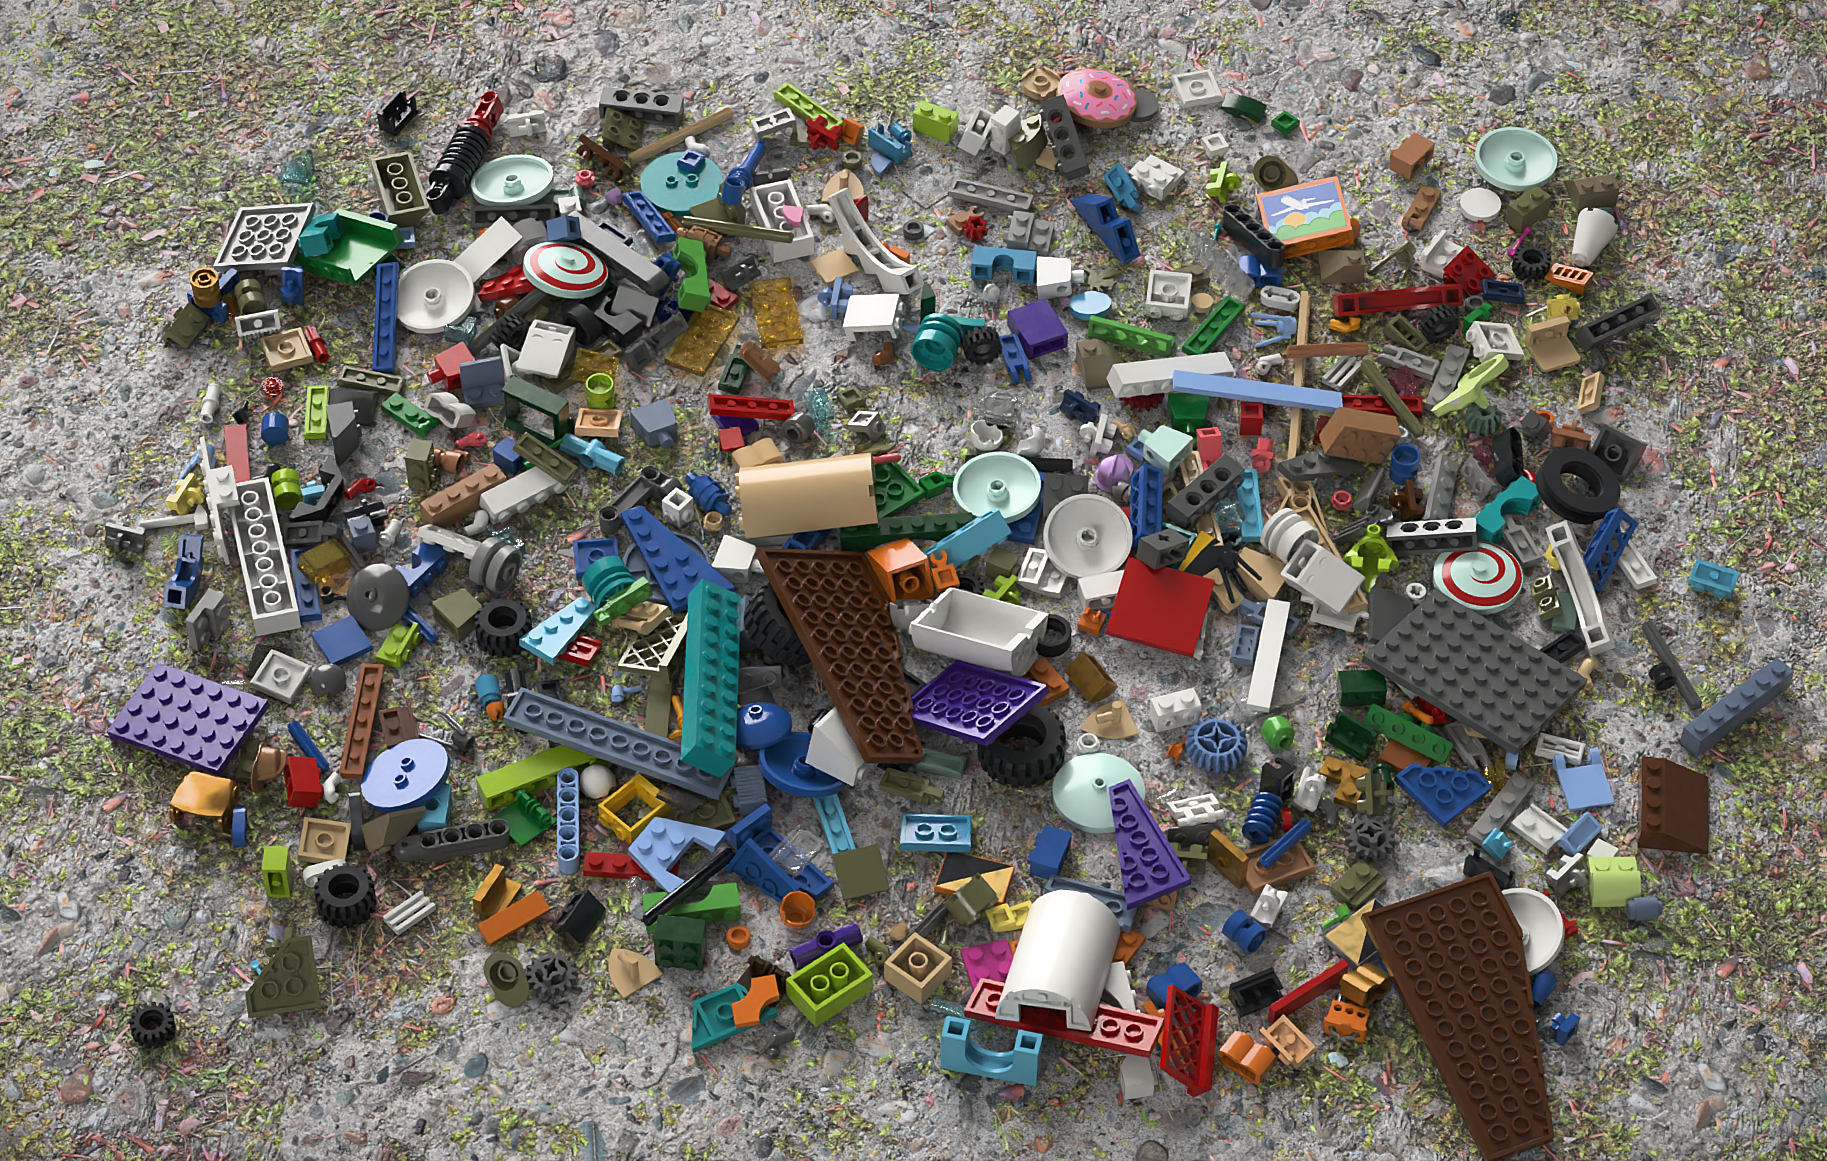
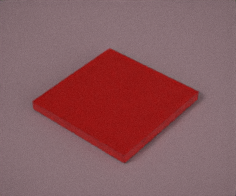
M1128 557L1105 635L1193 658L1215 580L1168 567L1154 570L1141 560Z

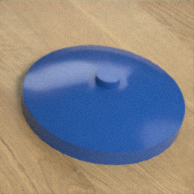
M790 732L786 738L777 744L761 748L758 758L761 773L772 785L787 793L801 797L819 798L838 793L847 785V783L805 763L812 733Z

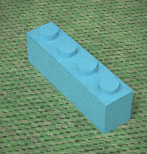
M993 508L922 553L928 557L930 572L931 569L936 568L930 563V554H934L936 560H942L941 551L947 553L946 565L953 563L954 568L957 566L961 568L970 563V558L975 555L981 556L988 552V547L994 543L998 545L1008 539L1007 535L1012 532L1001 512Z

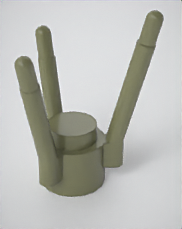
M1404 241L1390 255L1368 270V273H1373L1393 257H1396L1400 262H1407L1400 278L1401 281H1404L1411 264L1415 261L1413 256L1416 253L1415 246L1409 241Z

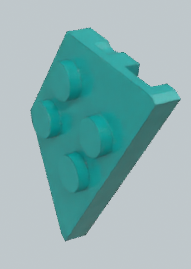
M735 983L693 1001L691 1042L693 1053L757 1026L735 1028L731 1003L740 1001L748 994L745 987ZM766 1006L760 1015V1024L778 1017L777 1009Z

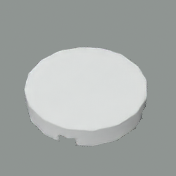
M1473 188L1461 196L1460 211L1466 218L1478 222V220H1483V222H1489L1500 213V198L1496 193L1488 189Z

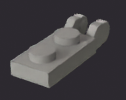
M1389 344L1384 345L1383 353L1379 354L1377 361L1386 367L1392 366L1429 381L1433 380L1440 367V361Z
M1460 721L1444 725L1443 731L1450 742L1454 744V748L1463 762L1467 764L1469 770H1477L1480 773L1476 760L1480 759L1481 766L1487 773L1493 771L1491 760L1479 739L1468 736L1465 733L1464 728H1469L1467 725Z

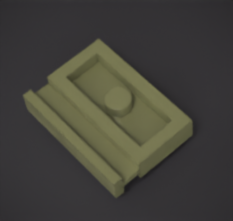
M1360 859L1331 885L1330 892L1347 905L1353 906V909L1357 911L1387 884V878L1379 875L1376 869Z

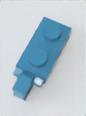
M1117 162L1103 177L1118 202L1125 208L1129 207L1130 210L1138 213L1143 208L1137 200L1140 196L1138 190L1124 167Z

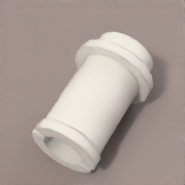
M396 519L389 521L385 530L379 534V543L382 546L390 547L394 545L395 538L402 529L401 522Z

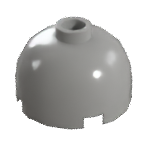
M920 599L896 600L895 604L890 602V615L894 625L899 629L906 630V634H909L911 622L916 620L921 612L929 608L930 604L934 603V601L926 599V604L921 603Z

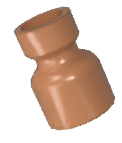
M434 448V454L436 455L435 465H441L444 471L457 475L462 472L465 462L470 458L469 452L459 449L449 450L444 453L443 450Z

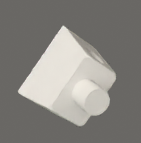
M1037 257L1038 300L1069 296L1072 294V283H1084V270L1072 271L1070 259Z
M724 535L712 565L716 571L729 582L748 583L753 572L765 574L755 555L757 551L755 545Z

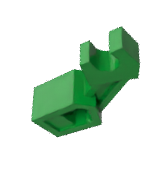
M934 471L920 478L918 484L926 491L925 499L928 500L943 494L945 487L953 488L956 475H945Z

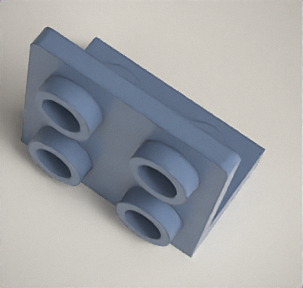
M501 356L459 364L465 404L469 405L473 410L505 404L504 392L501 391L505 386Z

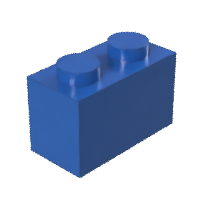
M1048 825L1044 826L1042 833H1038L1034 843V846H1036L1035 851H1030L1027 864L1030 865V875L1047 880L1051 874L1060 875L1071 847L1072 832Z

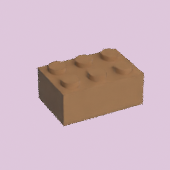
M1338 407L1319 434L1325 455L1382 464L1401 438V432L1395 416Z

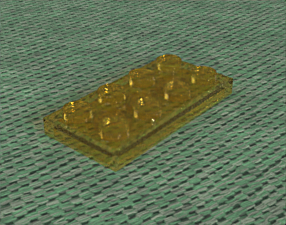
M790 277L748 282L761 349L803 344V334Z
M711 304L706 305L703 313L695 311L687 323L690 328L679 335L664 358L665 365L704 377L740 321V314Z

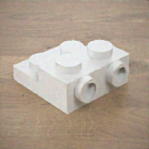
M1150 154L1144 162L1139 161L1128 172V176L1137 189L1162 201L1184 178L1185 171Z
M1150 269L1145 314H1149L1152 318L1170 316L1171 319L1176 321L1187 318L1192 274Z
M1474 321L1466 333V340L1472 343L1474 347L1473 354L1479 358L1481 363L1498 354H1503L1507 360H1521L1524 356L1510 324Z

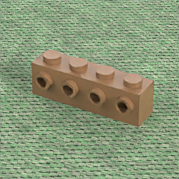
M493 463L469 477L463 478L456 484L420 502L422 521L426 525L433 524L441 528L451 525L480 509V495L506 482V476Z

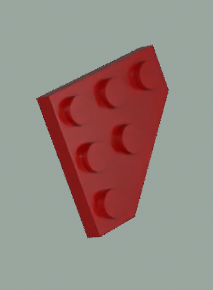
M522 263L492 281L485 283L478 293V297L483 302L531 292L536 286L526 278Z

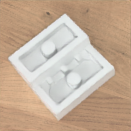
M1029 548L1016 583L1036 593L1060 599L1069 576L1062 573L1052 564L1045 550Z

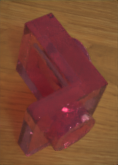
M1406 364L1386 376L1398 396L1406 394L1412 396L1419 391L1418 387L1423 383L1422 379L1415 380Z

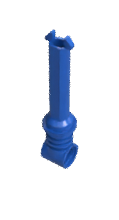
M760 139V142L753 146L741 167H735L730 171L724 181L721 200L728 205L741 204L744 192L751 188L753 184L752 174L765 155L766 146L764 145V140Z

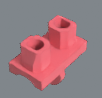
M1259 438L1257 449L1253 448L1251 451V455L1255 456L1252 461L1253 469H1257L1259 473L1267 472L1271 467L1270 459H1275L1276 453L1272 452L1274 440Z

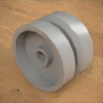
M487 538L478 547L472 558L469 568V579L477 585L486 586L496 594L505 593L518 576L522 564V552L513 546H505L502 541L496 538Z

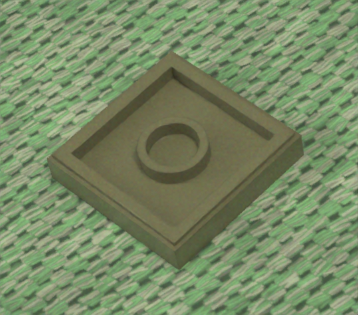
M878 844L832 854L843 901L890 890Z

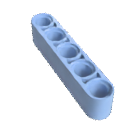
M564 768L560 770L557 776V854L559 870L569 875L576 873L580 867V788L578 772L573 768Z

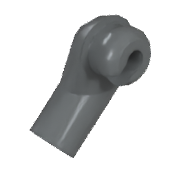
M789 1029L771 1035L764 1046V1053L769 1059H776L779 1056L780 1050L778 1048L782 1043L794 1041L795 1035L793 1030Z

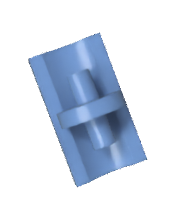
M836 277L833 291L827 287L818 293V301L824 307L830 305L832 308L830 319L837 320L838 314H846L849 300H842L841 298L850 299V296H853V285L842 284V277Z

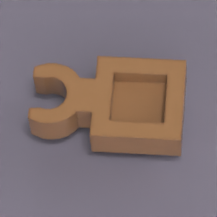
M972 206L968 213L961 210L947 218L946 225L960 237L964 234L965 229L962 228L964 221L968 222L969 216H980L984 220V212L976 214L977 206Z

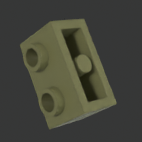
M1537 185L1530 190H1526L1519 198L1510 201L1507 205L1505 222L1519 233H1522L1526 226H1532L1549 213L1552 196Z
M411 438L405 456L408 487L430 490L432 481H436L438 471L435 465L436 455L434 454L433 441Z

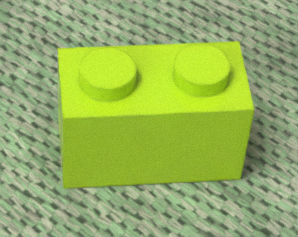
M921 100L913 112V131L950 143L958 131L959 113Z
M279 845L264 847L262 874L267 897H291L293 870L289 847Z

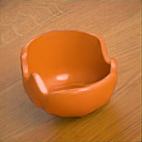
M801 891L788 893L783 898L779 909L781 921L788 928L796 930L807 928L815 917V901L807 893Z

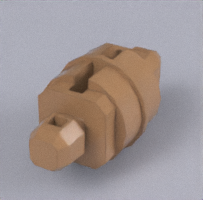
M694 225L690 231L685 228H678L676 231L677 239L682 237L703 242L706 258L714 260L718 254L719 256L730 257L733 248L730 245L722 244L723 236L710 231V229Z

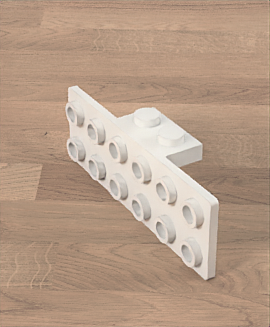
M200 437L201 446H197L199 458L202 459L200 466L202 474L205 476L203 482L205 491L208 493L206 499L209 511L211 512L210 520L214 529L213 537L215 545H217L219 558H224L225 564L229 565L230 560L220 509L240 505L232 465L213 469L205 438Z

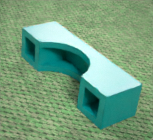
M1522 476L1516 482H1511L1507 490L1503 493L1500 492L1491 504L1487 503L1478 515L1475 514L1472 518L1477 517L1478 541L1496 544L1502 538L1506 525L1502 516L1510 513L1528 515L1539 506L1541 497L1537 491L1536 484Z

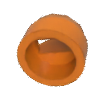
M493 702L486 706L487 715L491 720H501L504 717L505 707L503 702Z

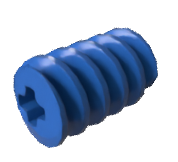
M1261 792L1255 795L1248 816L1245 819V824L1242 827V833L1247 840L1255 844H1265L1269 841L1268 837L1272 835V830L1278 819L1277 816L1280 814V809L1283 806V801L1280 797L1269 792Z

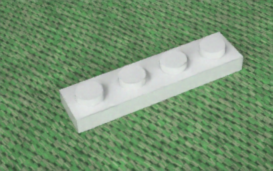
M1603 519L1593 522L1595 532ZM1617 536L1610 539L1612 550L1617 549L1619 546ZM1629 540L1617 561L1618 565L1636 590L1656 584L1657 577L1632 541Z

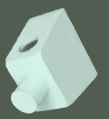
M1164 425L1160 426L1154 433L1143 429L1138 436V441L1144 443L1143 457L1156 468L1162 469L1163 474L1169 476L1192 453L1193 437Z

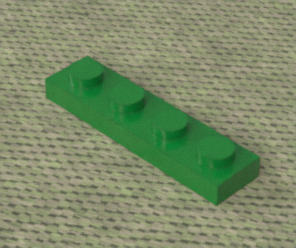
M1227 296L1184 343L1182 352L1189 356L1206 354L1245 311L1246 304Z

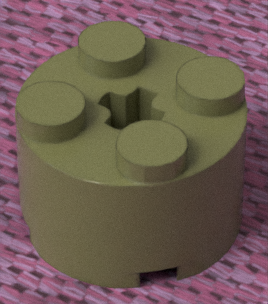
M977 873L969 882L963 884L943 905L961 926L967 927L982 915L980 910L984 912L987 908L989 909L999 898L985 879Z

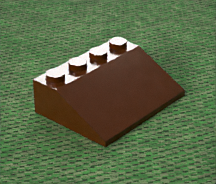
M1642 756L1638 770L1637 847L1708 854V777L1665 758Z

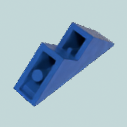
M1087 193L1070 200L1072 205L1122 264L1129 263L1141 256L1131 221L1127 218L1118 217L1113 197Z

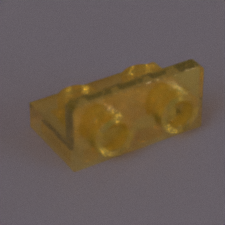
M578 347L570 378L586 383V380L591 375L604 373L609 375L614 382L620 358Z

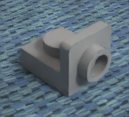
M858 411L847 424L850 431L867 432L872 442H876L886 430L878 412Z

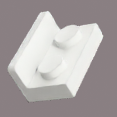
M1444 230L1438 236L1435 235L1430 246L1424 248L1420 256L1422 260L1421 269L1442 279L1445 273L1443 268L1463 249V247L1446 240V231Z

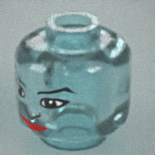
M1225 498L1218 502V506L1213 511L1221 530L1233 532L1243 526L1242 523L1245 521V515L1240 502Z

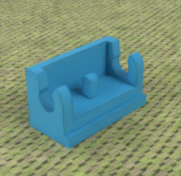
M878 123L877 132L874 127L868 129V145L897 165L912 155L911 143L905 141L904 146L886 134L881 123Z

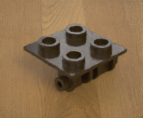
M751 955L747 961L750 966L736 983L745 987L749 992L751 978L775 974L779 1000L767 1005L770 1008H775L786 994V979L792 975L788 971L785 972L779 969L777 965L766 962L758 955Z

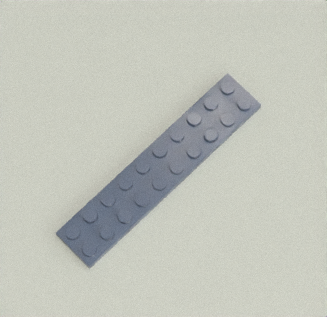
M523 687L519 689L503 717L502 724L716 800L720 799L736 765L734 763L721 778L682 762L681 743Z

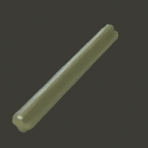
M1369 359L1362 361L1360 369L1414 437L1423 436L1425 428Z

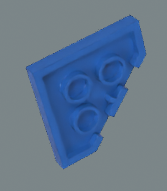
M1414 763L1398 773L1394 779L1442 828L1489 793L1493 787L1477 770L1467 769L1465 772L1441 766L1428 768Z

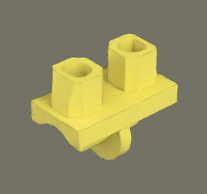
M188 474L185 480H178L175 488L177 493L169 495L165 503L170 510H176L179 516L187 515L194 503H203L205 496L202 491L204 489L196 481L195 474Z

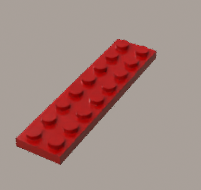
M980 978L964 1009V1017L1146 1058H1150L1164 1028L1165 1019L1102 1004L1098 1006L1091 1031L1067 1028L1066 1010L1021 1004L1019 1022L995 1019L996 1009L1005 983Z

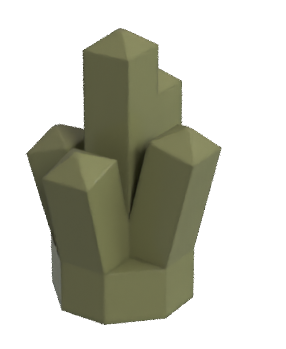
M546 295L522 316V319L529 323L530 326L535 319L548 322L552 318L547 307L551 298Z

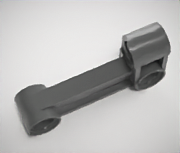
M645 466L641 470V474L609 505L600 509L599 524L601 532L607 535L615 534L623 523L620 512L642 505L650 496L662 503V500L675 488L682 491V484L677 478L670 476L656 466Z

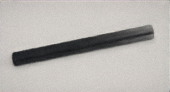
M731 848L723 850L647 910L640 918L641 922L645 926H651L657 921L658 915H665L728 865L736 855Z

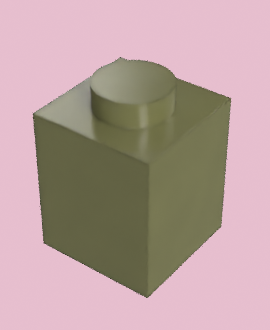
M995 546L986 560L985 576L996 579L999 575L1008 579L1012 574L1018 576L1021 565H1019L1020 555Z

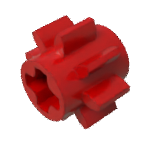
M969 216L968 222L964 221L962 228L965 229L963 236H967L971 242L982 241L983 236H987L989 230L986 228L988 222L984 221L980 216Z

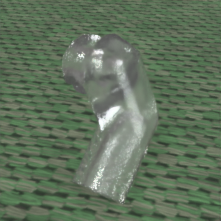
M1149 787L1145 791L1146 800L1151 804L1166 806L1168 803L1181 797L1177 788H1173L1164 794L1158 793V789L1154 787Z
M633 876L626 881V888L630 892L635 890L639 892L640 903L643 907L642 895L651 894L650 886L638 876Z

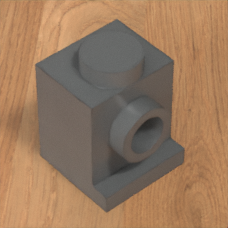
M1532 409L1521 421V425L1524 428L1522 434L1538 445H1541L1553 429L1546 418Z

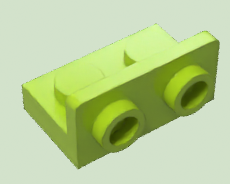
M414 622L411 628L400 624L393 626L376 655V662L402 669L405 662L410 660L415 645H418L421 641L422 633L419 629V623Z

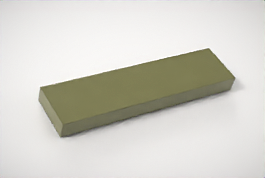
M609 339L568 362L558 378L542 377L541 382L551 393L558 394L623 357V350Z

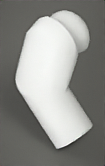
M1278 353L1260 357L1255 366L1256 372L1260 375L1267 374L1271 366L1282 363L1281 355Z

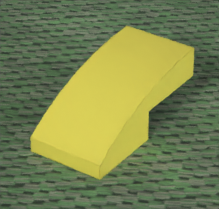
M1029 900L1012 907L1005 903L986 910L985 914L993 932H1006L1023 928L1032 903Z

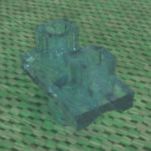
M820 387L813 391H803L815 426H827L828 420L834 419V414L825 387Z

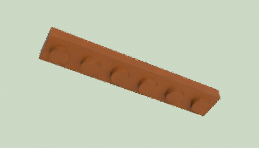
M361 663L339 775L343 779L362 780L364 776L385 672L384 665Z

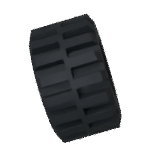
M500 597L499 600L494 598L490 600V603L485 602L482 604L483 608L477 610V615L474 618L477 644L481 647V650L488 652L490 656L497 655L498 658H503V656L509 658L513 654H521V650H526L519 645V638L532 630L531 614L528 611V607L526 605L523 606V603L519 600L515 602L514 598L505 599V597ZM501 626H510L507 629H497Z
M343 863V866L336 864L333 865V869L327 868L324 870V875L320 874L318 876V882H315L314 894L318 914L321 915V919L324 922L328 921V924L331 926L336 924L338 928H343L344 926L352 928L354 924L358 926L363 924L362 920H368L370 913H374L376 905L374 882L370 873H366V869L363 867L358 869L356 864H352V866H348V863ZM342 893L355 894L352 897L346 899L336 898V896Z

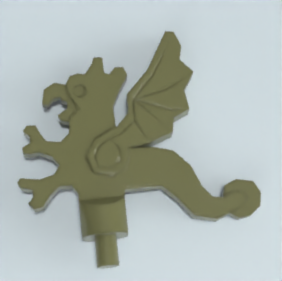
M1084 261L1083 270L1090 277H1084V283L1079 284L1085 287L1090 286L1086 292L1096 289L1097 292L1103 293V289H1100L1101 287L1108 288L1107 290L1111 291L1114 285L1117 284L1114 277L1122 275V271L1105 269L1097 274V271L1088 268L1090 267V262Z

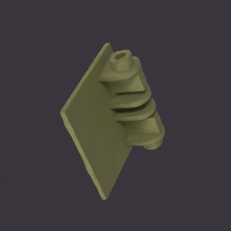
M607 107L602 132L604 148L610 149L617 143L635 151L640 149L644 122Z

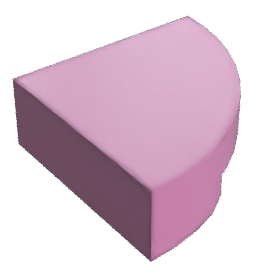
M783 205L784 218L791 222V225L800 227L804 208Z

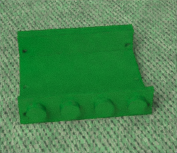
M338 208L334 213L339 212L344 232L339 239L332 240L334 246L330 252L304 257V254L297 252L292 264L303 267L305 272L355 286L377 264H380L399 247L404 240L396 224Z

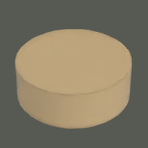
M1198 293L1193 296L1192 308L1198 313L1211 311L1213 298L1209 294Z

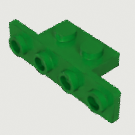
M1376 704L1371 705L1363 721L1364 725L1442 764L1446 762L1454 744L1434 733V727L1423 722L1420 726L1413 722L1414 717L1404 712L1398 715Z

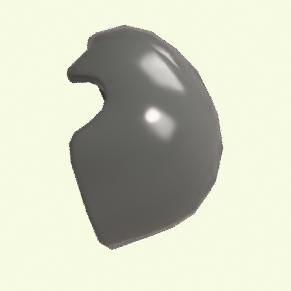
M328 663L321 664L312 673L310 687L312 692L319 697H323L325 694L335 696L344 689L347 678L340 666Z

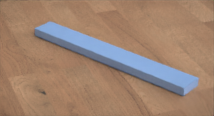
M1174 370L1172 374L1173 391L1334 413L1338 407H1343L1342 392Z

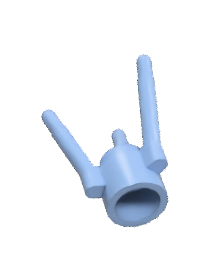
M1251 313L1252 317L1278 320L1255 321L1254 324L1277 326V332L1282 333L1281 336L1255 344L1256 348L1283 339H1291V335L1296 334L1297 323L1295 317Z
M206 443L212 467L215 469L217 458L213 456L215 449L212 445ZM198 449L178 480H184L196 463L200 465L202 459L199 458Z

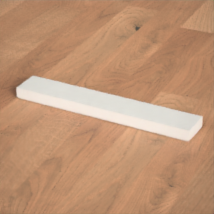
M1268 599L1246 709L1269 713L1290 602Z

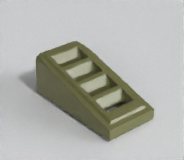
M1400 313L1386 324L1382 331L1388 338L1403 348L1419 353L1430 343ZM1416 341L1420 342L1417 347L1413 345Z

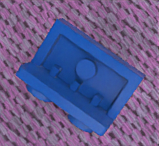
M766 803L725 831V840L735 850L740 849L745 841L750 838L753 839L769 826H772V809Z

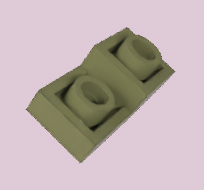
M1550 575L1538 578L1529 584L1542 622L1563 613Z

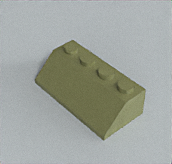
M411 151L370 158L372 178L383 213L387 216V222L398 225V228L413 227L430 210Z

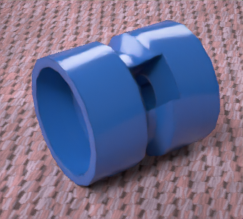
M1401 444L1393 449L1389 477L1394 483L1405 485L1406 479L1413 480V482L1416 480L1420 461V452L1412 445Z
M1241 909L1234 912L1222 928V933L1232 942L1237 941V946L1247 954L1256 951L1267 936V930L1259 923L1252 922V918Z

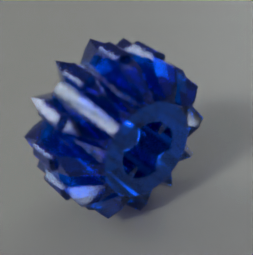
M675 295L673 298L666 296L665 300L659 301L656 316L658 317L659 324L662 325L672 317V314L680 311L689 325L692 310L679 308L678 298Z

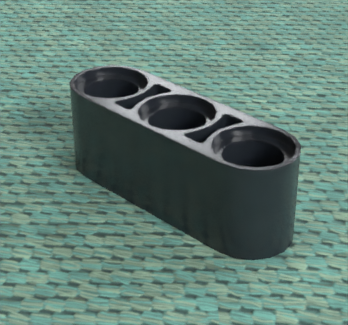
M1510 427L1492 439L1494 474L1497 482L1503 487L1524 476L1522 439L1519 432L1514 427Z

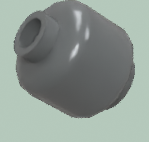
M795 412L783 425L785 437L796 444L804 443L815 430L813 419L805 412Z

